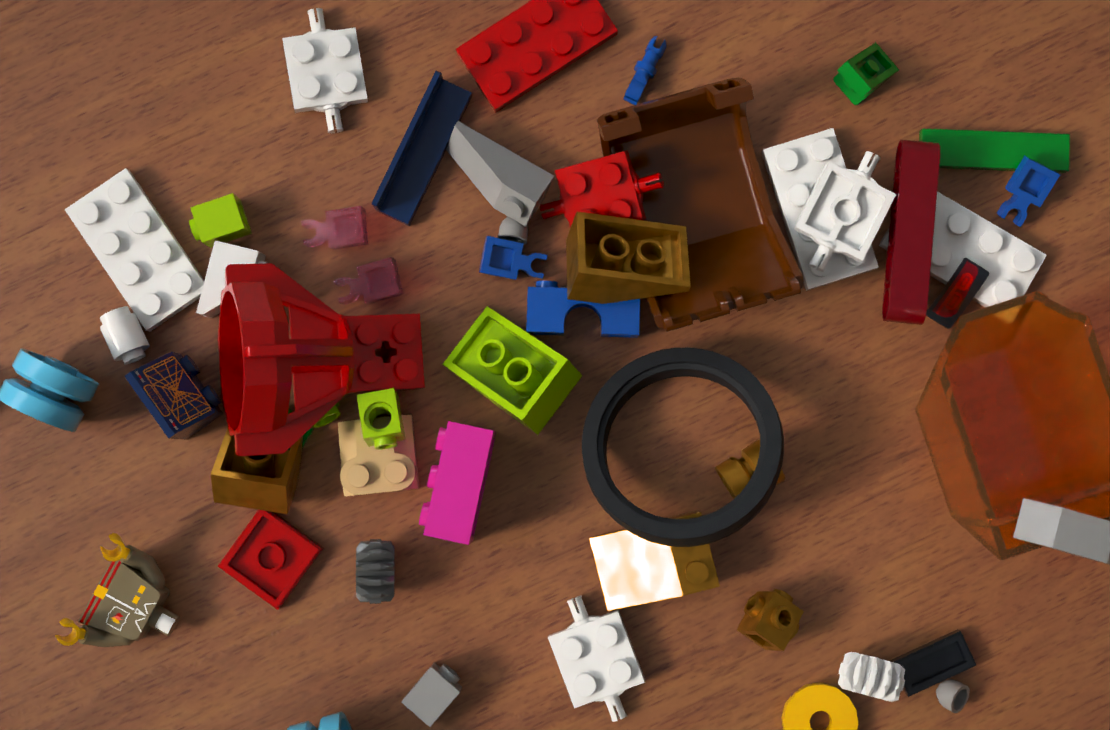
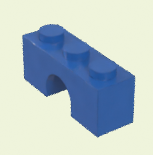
M536 281V287H528L526 332L530 335L564 336V322L569 312L575 308L586 307L592 309L599 316L601 337L638 338L640 299L601 304L567 299V288H558V282Z

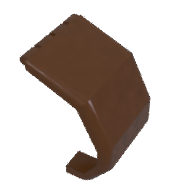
M730 78L612 111L601 115L597 119L603 157L628 150L632 167L639 178L657 174L658 172L662 175V179L649 182V184L663 181L664 188L643 193L642 205L646 220L686 226L691 285L689 291L646 298L657 327L665 329L666 332L692 325L693 320L698 319L700 322L730 314L732 309H736L738 312L766 304L767 299L770 298L776 301L801 294V288L804 285L803 275L773 215L752 145L746 116V102L754 100L751 84L743 78Z

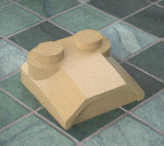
M402 415L406 440L397 441L396 447L384 450H376L374 446L369 447L363 439L360 419L338 422L341 459L340 481L343 486L344 496L420 488L412 415ZM391 416L375 418L373 427L376 429L387 427L391 421Z

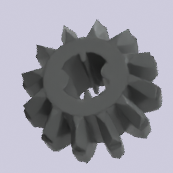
M381 539L361 541L356 548V597L360 602H370V604L390 602L395 594V547L391 541H381Z

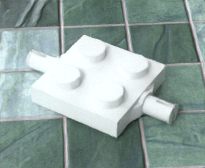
M313 8L307 11L311 31L304 35L282 38L295 113L313 110L325 112L328 133H335L333 119H335L337 133L343 131L340 110L349 105L368 102L356 28L326 29L323 9L316 8L318 22H316Z
M865 152L857 170L845 169L828 161L793 228L812 238L819 245L809 264L812 268L817 267L816 270L824 272L832 253L844 254L861 263L896 196L895 193L879 186L871 178L880 160V157L876 154L872 157V152Z
M582 595L575 597V601L574 598L569 599L567 603L575 622L567 629L549 635L548 640L573 706L577 708L593 701H605L612 722L618 721L619 717L621 720L627 717V714L624 711L619 695L626 689L645 683V677L619 609L602 616H588Z

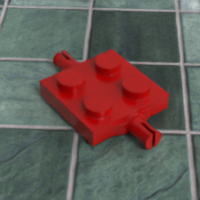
M626 150L555 170L560 189V200L540 204V211L554 208L555 210L542 213L543 219L564 214L570 228L577 211L647 221L642 205L643 193L664 188V182L660 181L649 184V182L662 179L660 172L639 178L632 167L629 152Z

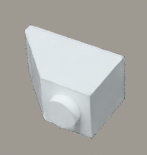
M215 240L196 313L209 318H213L220 313L221 291L225 288V268L228 265L266 264L268 262H264L265 255L257 250Z

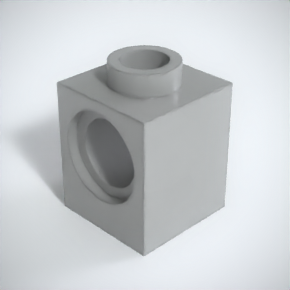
M434 662L406 694L402 703L426 725L431 727L460 693L462 686L458 681L461 678L446 664L439 667Z

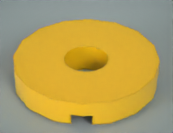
M821 682L806 684L799 688L786 701L781 717L783 730H813L810 726V718L817 711H824L829 715V725L824 730H857L859 725L857 710L850 698L837 687Z

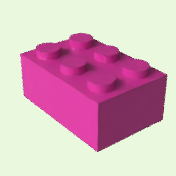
M448 421L447 428L440 427L435 450L441 451L439 465L431 466L427 487L433 488L430 502L423 503L419 519V525L425 526L423 535L467 545L473 541L497 432Z

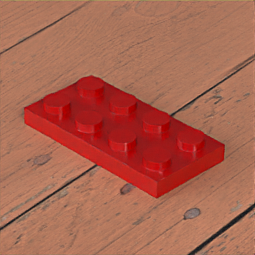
M531 0L455 50L496 113L618 35V30L598 0Z

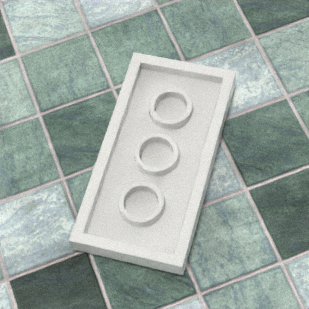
M830 128L763 149L761 154L798 267L803 275L806 291L879 268L871 245L861 263L844 254L832 253L824 272L816 270L817 267L812 268L809 264L819 245L812 238L793 229L826 163L831 161L847 169L834 129Z
M127 168L64 209L146 331H152L200 298L204 279L133 174Z
M937 192L930 276L946 285L962 260L968 258L989 271V276L972 300L1006 320L1011 319L1047 255ZM889 229L879 244L885 250L888 247Z

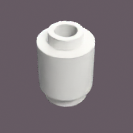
M128 306L111 310L100 317L102 322L100 330L114 361L123 360L126 365L146 356L144 351L150 345L136 314L131 313Z

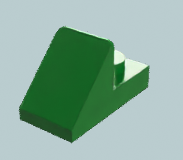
M875 42L847 60L837 70L839 73L833 80L854 105H858L897 73L899 69Z

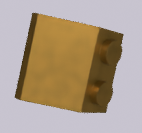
M227 428L210 474L214 503L288 514L298 482L303 436L291 446L290 451L287 450L284 454L240 457L235 452V437L230 436L229 429Z

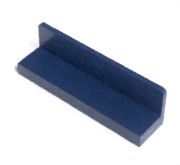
M437 70L372 201V206L377 212L407 226H410L438 169L455 124L461 121L472 98L471 92L444 80L442 73Z

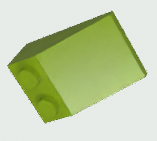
M486 306L442 364L537 435L582 377L581 373L567 358L488 306Z

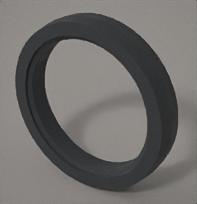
M688 347L670 348L652 352L635 359L617 371L604 384L587 413L582 434V456L586 477L594 496L602 508L618 524L634 535L653 543L673 547H692L713 543L732 535L747 525L762 510L772 495L779 479L784 456V435L779 414L770 395L749 370L738 362L713 351ZM690 376L708 379L731 390L751 411L760 433V453L755 471L748 484L734 500L710 514L690 519H670L645 512L621 494L610 476L606 454L608 435L613 421L624 404L633 395L650 384L673 377Z

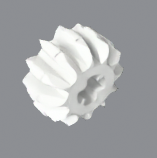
M849 652L844 655V660L840 664L838 673L840 674L838 684L842 689L889 702L899 700L900 692L903 691L905 683V669L900 664L856 652Z

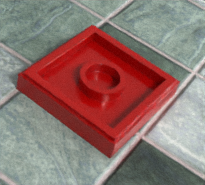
M258 510L218 567L279 610L324 548L275 512Z

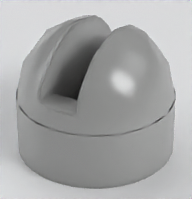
M506 217L499 227L498 238L526 244L529 232L528 225L524 226L512 218Z
M953 679L944 680L936 689L939 703L953 713H958L964 708L970 694L968 686Z

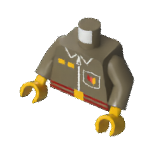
M110 534V540L118 544V546L114 550H107L100 546L103 557L111 562L79 619V622L85 625L79 628L73 620L64 618L59 623L64 627H72V632L65 637L55 635L56 639L65 646L73 645L78 641L85 645L114 647L127 646L134 641L146 638L151 628L170 636L177 626L180 616L163 608L170 590L165 586V577L155 559L131 545L125 546L118 534Z

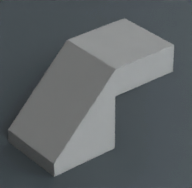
M1023 498L1013 538L1110 564V521L1063 507Z

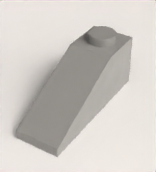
M458 121L455 124L446 148L447 152L494 209L526 226L544 201L554 175Z

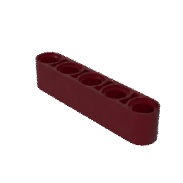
M901 139L897 146L892 190L896 196L891 204L882 304V318L886 322L922 325L926 318L940 164L939 143Z

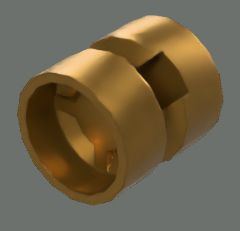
M760 439L742 449L741 458L737 459L731 456L715 467L718 476L733 499L742 492L755 471L760 453ZM782 469L776 486L786 480Z

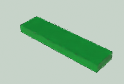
M921 129L919 131V141L940 144L939 168L1015 171L1025 155L1057 173L1069 171L1070 134Z

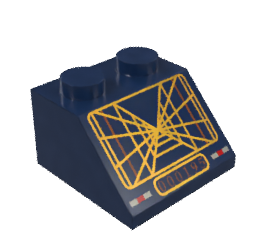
M170 352L125 375L129 384L169 439L188 440L223 414L218 407L222 403L220 397L210 385L203 386L196 376L200 373V370L188 355L183 357L179 353Z

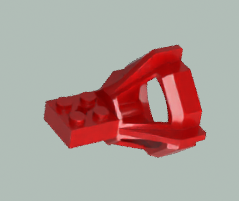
M272 263L230 264L225 268V288L221 291L218 326L220 387L230 436L235 437V452L237 456L284 454L346 394L368 393L394 388L395 391L425 388L420 313L344 316L335 312ZM284 306H286V307L289 308L290 337H291V339H289V323H288L287 316H286V313H285V310H284ZM382 345L389 351V357L386 358L385 363H383L382 357L375 354V350L381 348ZM293 375L295 411L288 414Z

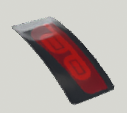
M964 258L943 290L928 308L926 316L945 328L950 329L989 276V271L968 258Z

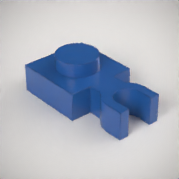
M1024 155L1005 186V189L1013 193L1009 200L1002 203L997 214L1005 219L1011 209H1018V213L1012 222L1021 227L1027 218V208L1030 203L1041 207L1060 174Z
M486 236L479 273L517 280L518 270H523L530 277L543 279L544 273L534 272L531 268V263L536 258L547 260L548 255L541 253L522 255L524 243Z

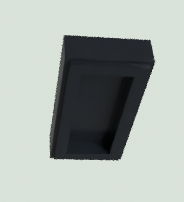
M958 629L890 660V662L898 663L905 669L903 690L908 697L976 666L968 645Z

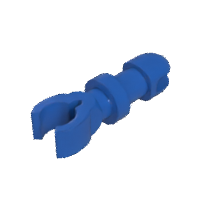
M654 36L649 41L642 61H637L634 67L636 73L623 100L633 105H637L648 80L654 78L657 72L655 66L666 50L667 43L665 39L660 48L654 47L658 36Z

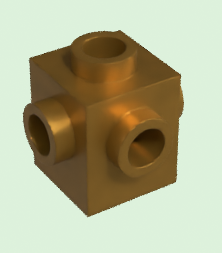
M782 590L757 591L747 601L744 608L745 615L737 631L764 650L784 651L788 642L797 634L799 621L804 611L794 605L793 597Z

